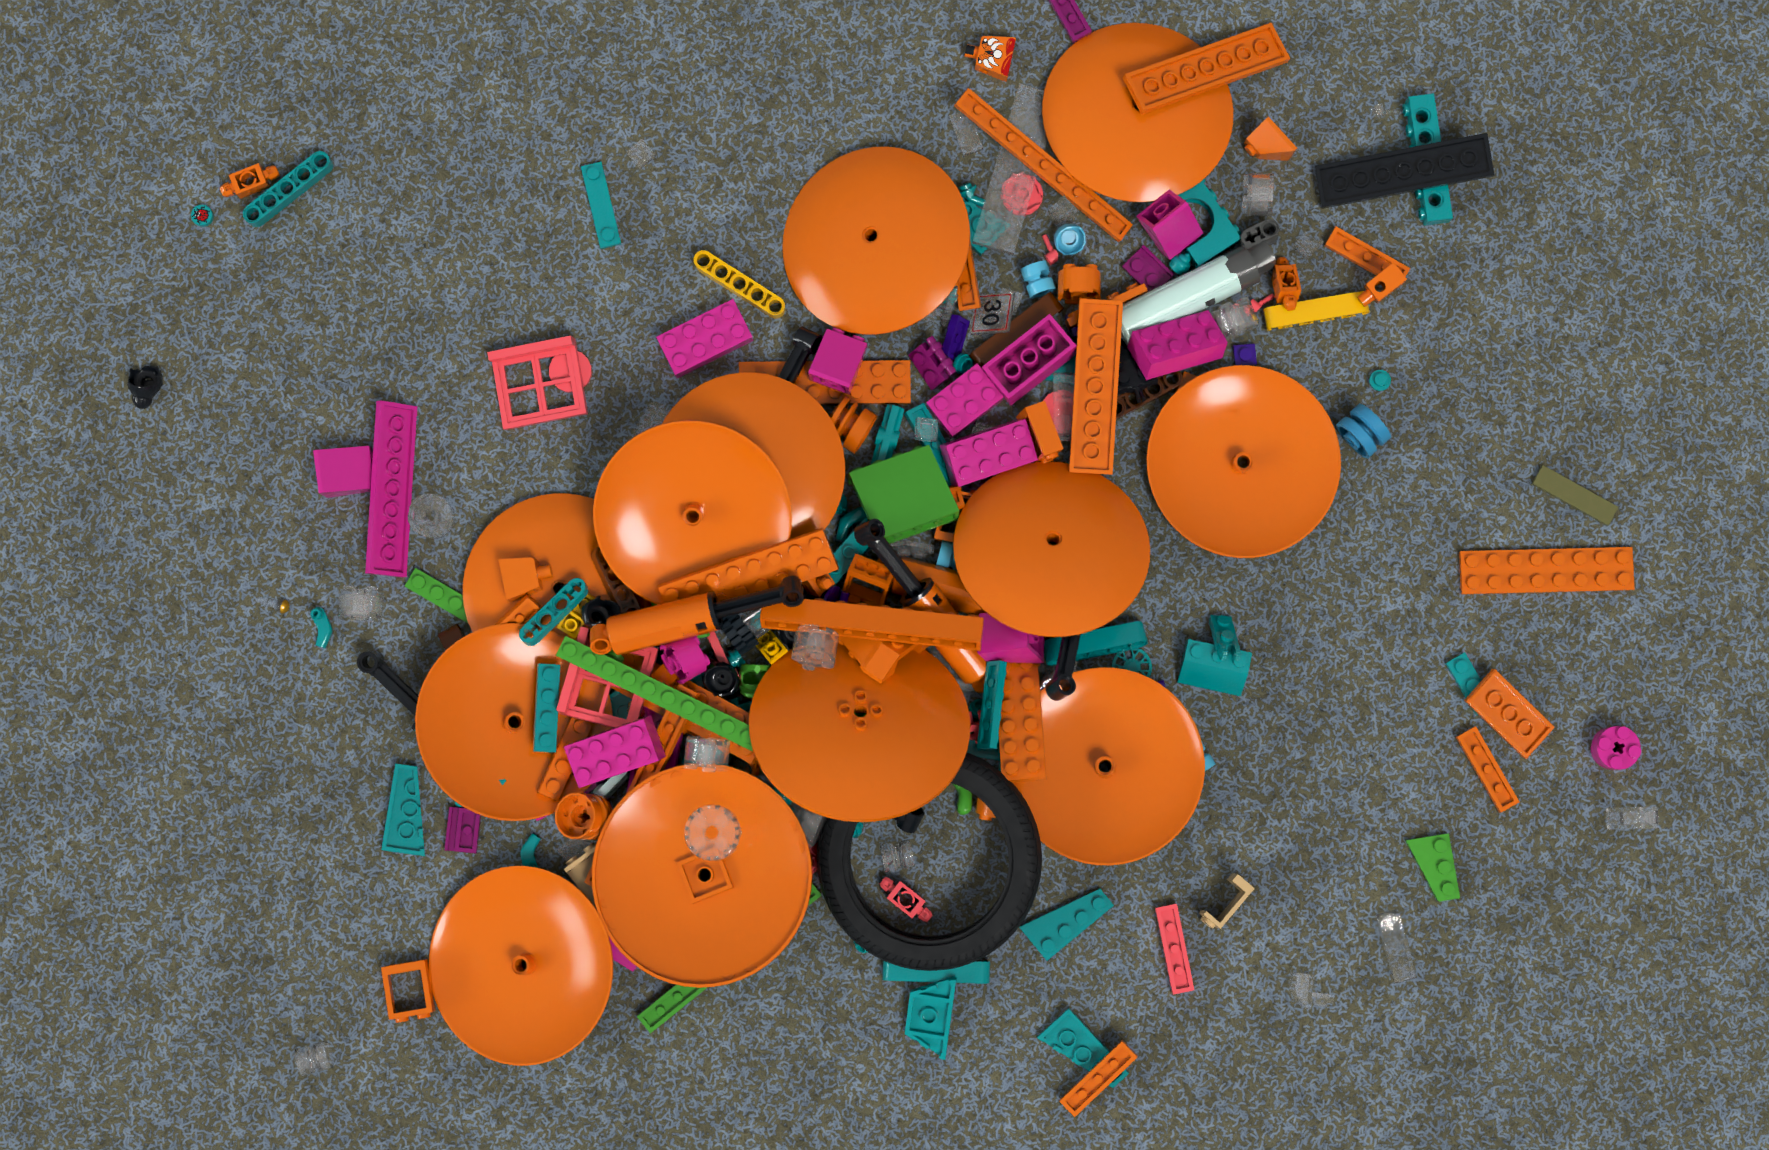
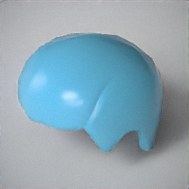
M1065 223L1058 227L1055 232L1054 244L1056 249L1063 255H1075L1086 244V235L1080 226L1074 223Z

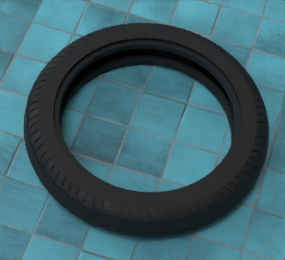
M966 753L964 762L951 783L976 795L993 812L1006 838L1009 867L1005 886L993 907L981 919L960 931L938 936L917 935L902 931L881 919L867 905L853 877L851 844L858 822L841 821L827 817L823 819L817 845V869L826 903L832 915L847 935L864 950L883 961L908 969L924 971L947 970L973 963L989 955L1004 944L1020 927L1031 909L1039 887L1042 869V849L1037 824L1026 800L1011 781H1008L993 765L973 754Z

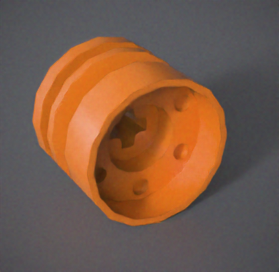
M845 397L834 408L830 418L840 438L841 436L845 437L843 448L855 454L871 431L878 415L866 408L859 415L856 414L858 403L855 402L850 409H847L851 399Z
M570 793L564 796L557 804L555 823L558 830L567 838L598 840L600 832L613 809L610 802L598 794Z

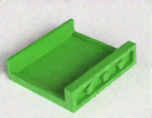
M929 445L914 447L909 452L897 453L889 459L877 460L869 466L857 467L849 472L848 483L853 485L868 521L878 519L883 523L885 528L884 538L889 544L958 520L960 510Z

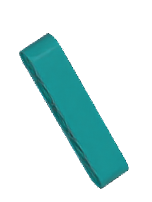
M323 151L313 153L247 205L243 210L244 219L253 227L264 225L329 174L333 169L332 159ZM321 159H327L325 166L318 167V162ZM303 173H310V176L307 180H301V175ZM292 185L293 190L289 194H285L284 189ZM270 199H276L274 206L267 207ZM259 212V217L256 220L250 219L252 213Z
M1135 621L1095 629L1081 634L1075 661L1137 649L1147 645L1148 639L1143 623ZM1062 637L1050 638L1044 641V657L1048 666L1057 664Z
M987 960L975 961L961 967L938 971L908 969L883 961L882 980L938 982L957 977L956 983H990V961Z

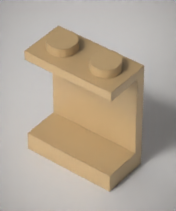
M593 842L583 849L585 854L578 858L575 855L565 863L567 867L564 870L596 908L592 886L584 882L593 864L596 844Z
M1232 873L1227 878L1239 890V893L1217 919L1207 911L1200 910L1199 914L1202 915L1200 920L1209 928L1213 929L1216 927L1221 929L1255 889L1240 875Z

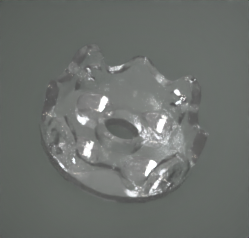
M713 804L705 805L695 810L689 816L684 830L685 841L690 851L697 857L709 861H718L731 856L736 851L742 835L736 814L723 806ZM710 826H714L718 830V835L714 839H709L706 835V831Z

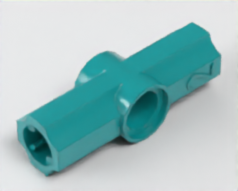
M887 404L882 425L879 426L876 436V447L871 464L874 461L886 460L892 457L900 435L899 429L905 411L904 408Z

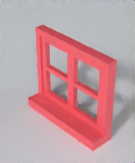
M571 335L487 352L488 360L493 365L503 430L588 414L576 339ZM566 354L570 377L543 382L539 359ZM531 361L535 384L508 389L505 366ZM571 382L575 405L548 410L544 387ZM536 389L540 412L513 417L509 394Z
M580 627L577 641L590 647V629ZM650 647L630 652V654L644 657L640 672L651 676L658 655V648ZM570 663L556 711L561 715L615 728L638 720L645 699L636 694L633 695L627 719L604 714L611 686L623 688ZM583 679L606 685L599 712L576 706Z

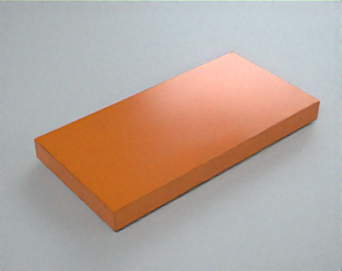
M1491 669L1464 700L1524 759H1527L1555 728L1496 669Z

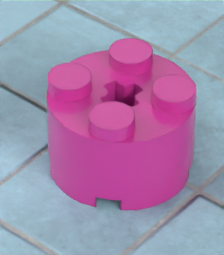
M697 636L660 646V650L664 651V654L661 655L663 664L671 675L675 673L678 676L679 680L677 682L679 684H684L705 672L707 666L710 665L708 656L699 647L700 642Z
M1606 727L1595 734L1591 744V754L1595 762L1605 769H1626L1631 767L1640 757V741L1637 735L1627 727ZM1615 744L1618 745L1617 752L1613 751Z

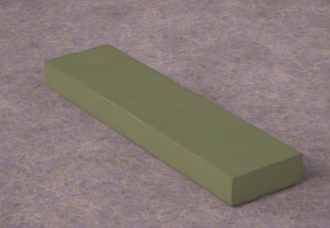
M1544 465L1540 467L1531 484L1605 526H1609L1618 509V506Z

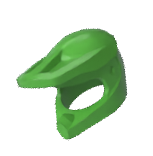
M741 664L739 671L740 693L746 697L753 698L759 682L772 665Z

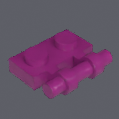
M934 336L926 339L927 343L921 344L908 355L931 391L957 372L952 365L953 361L946 356L942 350L943 346L940 342L936 341Z

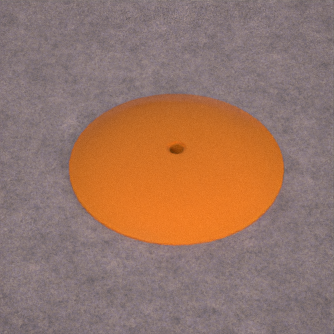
M1148 23L1111 25L1098 29L1078 40L1059 58L1048 77L1042 101L1043 126L1049 145L1056 158L1081 184L1099 194L1117 200L1154 202L1169 189L1177 195L1190 190L1205 179L1223 157L1233 127V103L1229 86L1226 84L1141 115L1140 111L1134 107L1137 105L1123 80V76L1129 72L1200 48V46L1183 34L1159 25Z
M863 148L840 156L825 165L809 179L797 195L789 211L783 233L782 247L785 271L795 294L802 304L826 324L842 331L862 335H877L898 331L924 319L939 307L952 292L967 260L970 246V223L967 208L957 186L943 169L933 161L902 148ZM877 234L874 241H869L871 235Z
M1234 365L1208 371L1187 382L1173 394L1161 409L1151 430L1148 442V480L1153 497L1164 517L1177 532L1191 543L1204 550L1226 557L1257 558L1283 551L1301 541L1315 529L1328 512L1340 480L1341 453L1339 441L1332 421L1324 407L1311 392L1294 379L1277 371L1258 366ZM1226 409H1239V410H1238V413L1236 414V413H1233V412L1228 411V410H1226ZM1238 458L1247 460L1246 468L1239 467L1237 463Z
M742 372L727 374L709 380L691 390L679 400L665 417L662 424L682 420H699L723 425L741 433L757 444L774 462L788 489L792 509L790 539L820 528L825 530L837 511L844 489V450L837 429L828 413L809 393L799 386L780 377L763 373ZM696 511L688 512V515L692 518L699 517Z
M682 420L649 428L633 437L615 453L604 469L597 485L593 505V523L599 548L615 575L636 594L658 605L664 603L658 589L659 584L790 539L792 509L788 489L782 475L770 457L757 444L741 433L723 425L699 420ZM696 511L699 517L692 518L688 515V512Z
M1063 462L1028 463L990 478L966 502L959 515L954 532L953 552L956 569L962 584L971 598L982 610L1000 623L1015 630L1037 636L1067 637L1093 631L1111 622L1122 614L1139 594L1145 582L1150 563V542L1147 528L1132 500L1117 485L1100 474L1069 472V464ZM1048 542H1055L1057 544L1051 545Z
M553 493L532 497L506 509L485 528L471 550L463 578L464 610L472 632L495 625L521 600L519 599L514 602L506 600L498 559L534 557L538 561V566L551 565L553 577L541 579L543 590L529 595L541 607L556 595L554 588L557 584L566 585L574 578L582 579L588 586V593L594 597L600 596L601 600H610L591 557L592 551L599 546L593 523V498L568 493ZM600 550L598 554L600 560L606 561ZM610 569L608 571V578L614 581L617 576ZM578 586L574 587V590L577 592L581 589ZM622 589L617 591L619 600L623 601L626 598V593ZM633 591V593H634V595H635V597H636V599H637V601H638V604H639V606H640L638 594H636V593ZM569 593L566 594L570 598V600L573 599V597L570 596ZM562 599L558 601L557 609L565 608L567 600ZM544 615L541 618L542 625H546L551 621L550 615ZM558 624L551 630L560 634L563 637L567 636L572 638L568 634L556 628Z
M506 623L485 627L466 635L450 646L429 670L419 692L415 713L417 745L421 758L437 785L462 807L484 817L504 821H526L550 815L556 811L557 804L564 796L570 793H584L590 786L578 788L573 771H571L559 801L537 793L554 753L533 752L537 664L560 665V699L570 662L556 656L564 639L563 636L550 631L538 644L527 646L519 637L520 629L525 625L521 623ZM530 632L526 634L530 638H533L534 636ZM583 679L576 706L599 712L606 685ZM608 695L604 714L613 716L611 700ZM559 713L556 748L570 719L569 716ZM510 717L518 719L519 725L517 728L509 726L508 720ZM593 723L587 737L612 728ZM502 779H506V782L503 785L499 781Z
M1109 667L1090 668L1073 672L1072 678L1075 680L1076 689L1068 697L1060 701H1054L1048 697L1046 687L1040 691L1047 780L1017 782L1013 784L1026 800L1034 816L1040 841L1058 854L1071 860L1092 865L1111 866L1140 860L1159 851L1170 843L1182 831L1196 809L1201 796L1205 775L1204 751L1199 732L1183 704L1168 689L1147 676L1126 669ZM1101 762H1110L1112 765L1111 770L1106 773L1100 771L1099 765Z
M502 867L488 871L468 882L451 898L441 913L430 944L429 975L431 988L443 1019L453 1033L470 1049L490 1060L516 1066L537 1065L557 1059L573 1050L584 1041L599 1022L609 1000L612 987V947L604 923L596 908L586 895L570 881L551 871L538 867ZM522 960H525L527 964L526 969L522 967Z

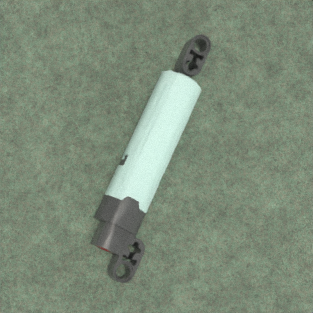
M1267 219L1246 229L1241 234L1240 247L1123 304L1121 339L1128 345L1132 331L1196 314L1259 283L1260 275L1274 269L1276 259L1270 245L1274 244L1278 239L1279 224L1273 219ZM1269 229L1272 230L1274 233L1268 235L1264 231Z

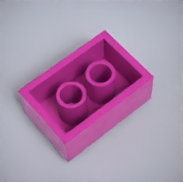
M977 363L927 401L926 407L950 438L954 439L1002 402L1004 397Z

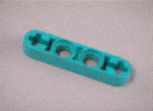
M574 578L570 580L520 629L519 637L527 646L538 644L587 596L588 586L582 579ZM575 586L580 587V588H581V591H580V592L575 591V590H574V587H575ZM567 593H569L570 596L573 597L572 600H570V598L566 595ZM562 599L567 600L565 608L557 609L558 601ZM544 615H550L551 621L546 625H542L541 618ZM536 624L540 627V631L535 627ZM530 632L534 636L533 638H530L526 634Z

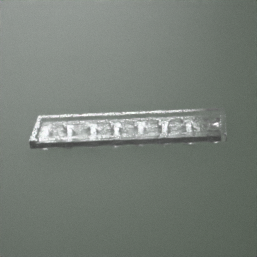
M1019 83L1008 121L1044 150L1047 142L1042 118L1044 91ZM1000 146L972 244L1013 256L1037 175L1003 146Z

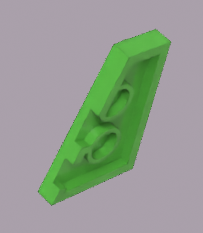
M1449 833L1405 840L1436 900L1440 902L1459 899L1460 894Z

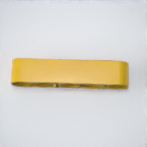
M701 250L695 254L694 264L699 272L769 317L778 319L784 315L785 303L779 296L710 252ZM703 257L710 260L706 266L698 264V261ZM719 269L728 271L727 275L723 278L717 277L716 272ZM742 280L746 284L744 288L736 289L734 287L735 282ZM755 292H761L764 296L761 300L755 301L752 299V295ZM778 303L782 308L778 312H772L770 306Z
M1364 291L1299 301L1293 311H1287L1284 305L1281 304L1264 308L1263 312L1267 331H1271V328L1276 327L1283 329L1293 327L1292 325L1294 324L1301 326L1313 324V321L1318 320L1325 322L1335 320L1334 318L1341 317L1342 319L1356 316L1355 314L1359 313L1365 315L1370 313L1369 305L1364 307L1357 297Z

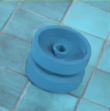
M1359 403L1350 411L1351 418L1346 416L1336 424V429L1355 452L1368 459L1377 451L1376 445H1384L1391 438V434L1373 411Z

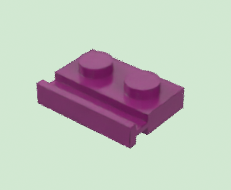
M1145 245L1122 266L1139 285L1145 284L1147 292L1167 283L1174 276Z
M449 807L444 850L477 853L481 815L466 808Z

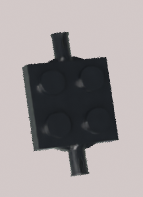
M1121 339L1117 395L1135 393L1137 402L1141 403V400L1144 402L1146 397L1143 390L1158 384L1157 377L1149 380L1145 379L1129 349H1127L1125 342Z

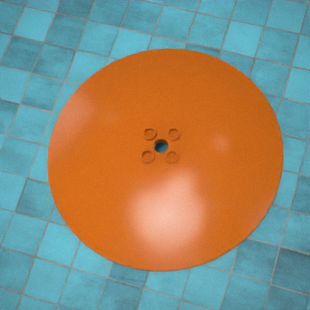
M833 635L817 636L807 646L789 650L773 663L764 674L753 695L749 714V736L755 758L765 776L779 792L802 808L827 818L849 822H876L913 812L928 804L949 786L960 770L968 750L970 715L962 689L950 671L936 657L926 650L920 654L915 650H911L897 662L894 674L880 684L861 670V664L856 658L852 659L848 654L849 650L844 644L840 645ZM861 710L864 711L866 715L864 717H858L854 713L856 711Z
M697 763L676 766L661 771L635 786L622 798L607 818L600 832L593 856L592 890L594 902L607 934L614 945L630 962L642 971L665 982L685 987L702 988L730 984L745 979L770 964L789 945L797 933L807 911L812 890L813 875L810 848L805 832L791 807L772 787L759 778L742 770L719 764ZM705 868L711 873L710 879L706 882L702 881L699 877L700 871Z

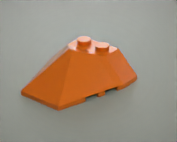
M833 636L840 645H845L849 650L848 654L852 659L856 658L861 664V670L880 684L894 674L897 662L911 650H915L920 654L929 647L928 645Z

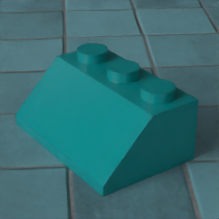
M1187 639L1185 641L1177 683L1241 696L1248 676L1252 653L1240 650V660L1234 661L1231 652L1228 651L1226 660H1220L1214 644Z

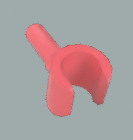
M1045 234L1042 238L1049 252L1044 257L1050 265H1053L1058 261V252L1053 249L1047 234Z
M1272 293L1260 300L1259 303L1252 299L1245 308L1251 314H1255L1264 304L1274 299L1275 296Z

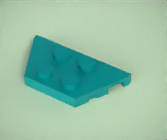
M957 977L912 989L909 996L905 1035L913 1040H917L927 1050L929 1048L934 1051L942 1060L946 1059Z

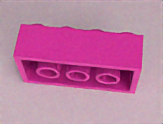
M734 299L656 337L677 379L753 341V337Z
M1209 310L1132 331L1127 348L1145 379L1149 380L1221 359L1228 342Z
M1049 314L982 366V369L1011 406L1076 355L1077 345Z
M1016 419L939 445L951 485L954 487H960L1038 460L1026 419Z
M651 715L564 746L578 788L657 762L666 757Z

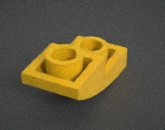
M588 593L559 622L556 628L575 639L580 631V627H583L585 624L581 619L582 606L596 597Z
M766 629L755 638L759 643L756 647L771 665L788 652L770 629Z

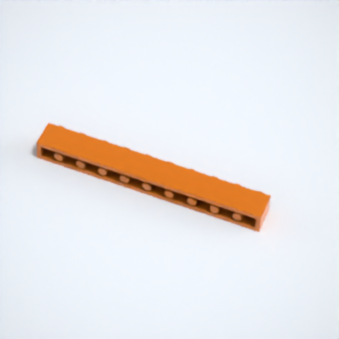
M815 598L814 600L804 599L796 607H788L783 603L763 607L760 614L761 628L981 651L984 618L974 614L964 616L957 615L954 612L916 611L908 607L897 609L887 605L878 607L870 606L866 603L849 604L845 601L830 602L821 598Z

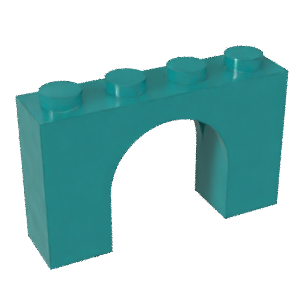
M1205 179L1190 190L1178 195L1187 203H1196L1203 206L1211 217L1212 226L1209 234L1188 247L1185 251V254H1190V261L1195 268L1210 262L1241 240L1240 229L1236 224L1232 225L1228 219L1229 214L1223 206H1219L1214 191L1212 189L1208 190L1204 184Z

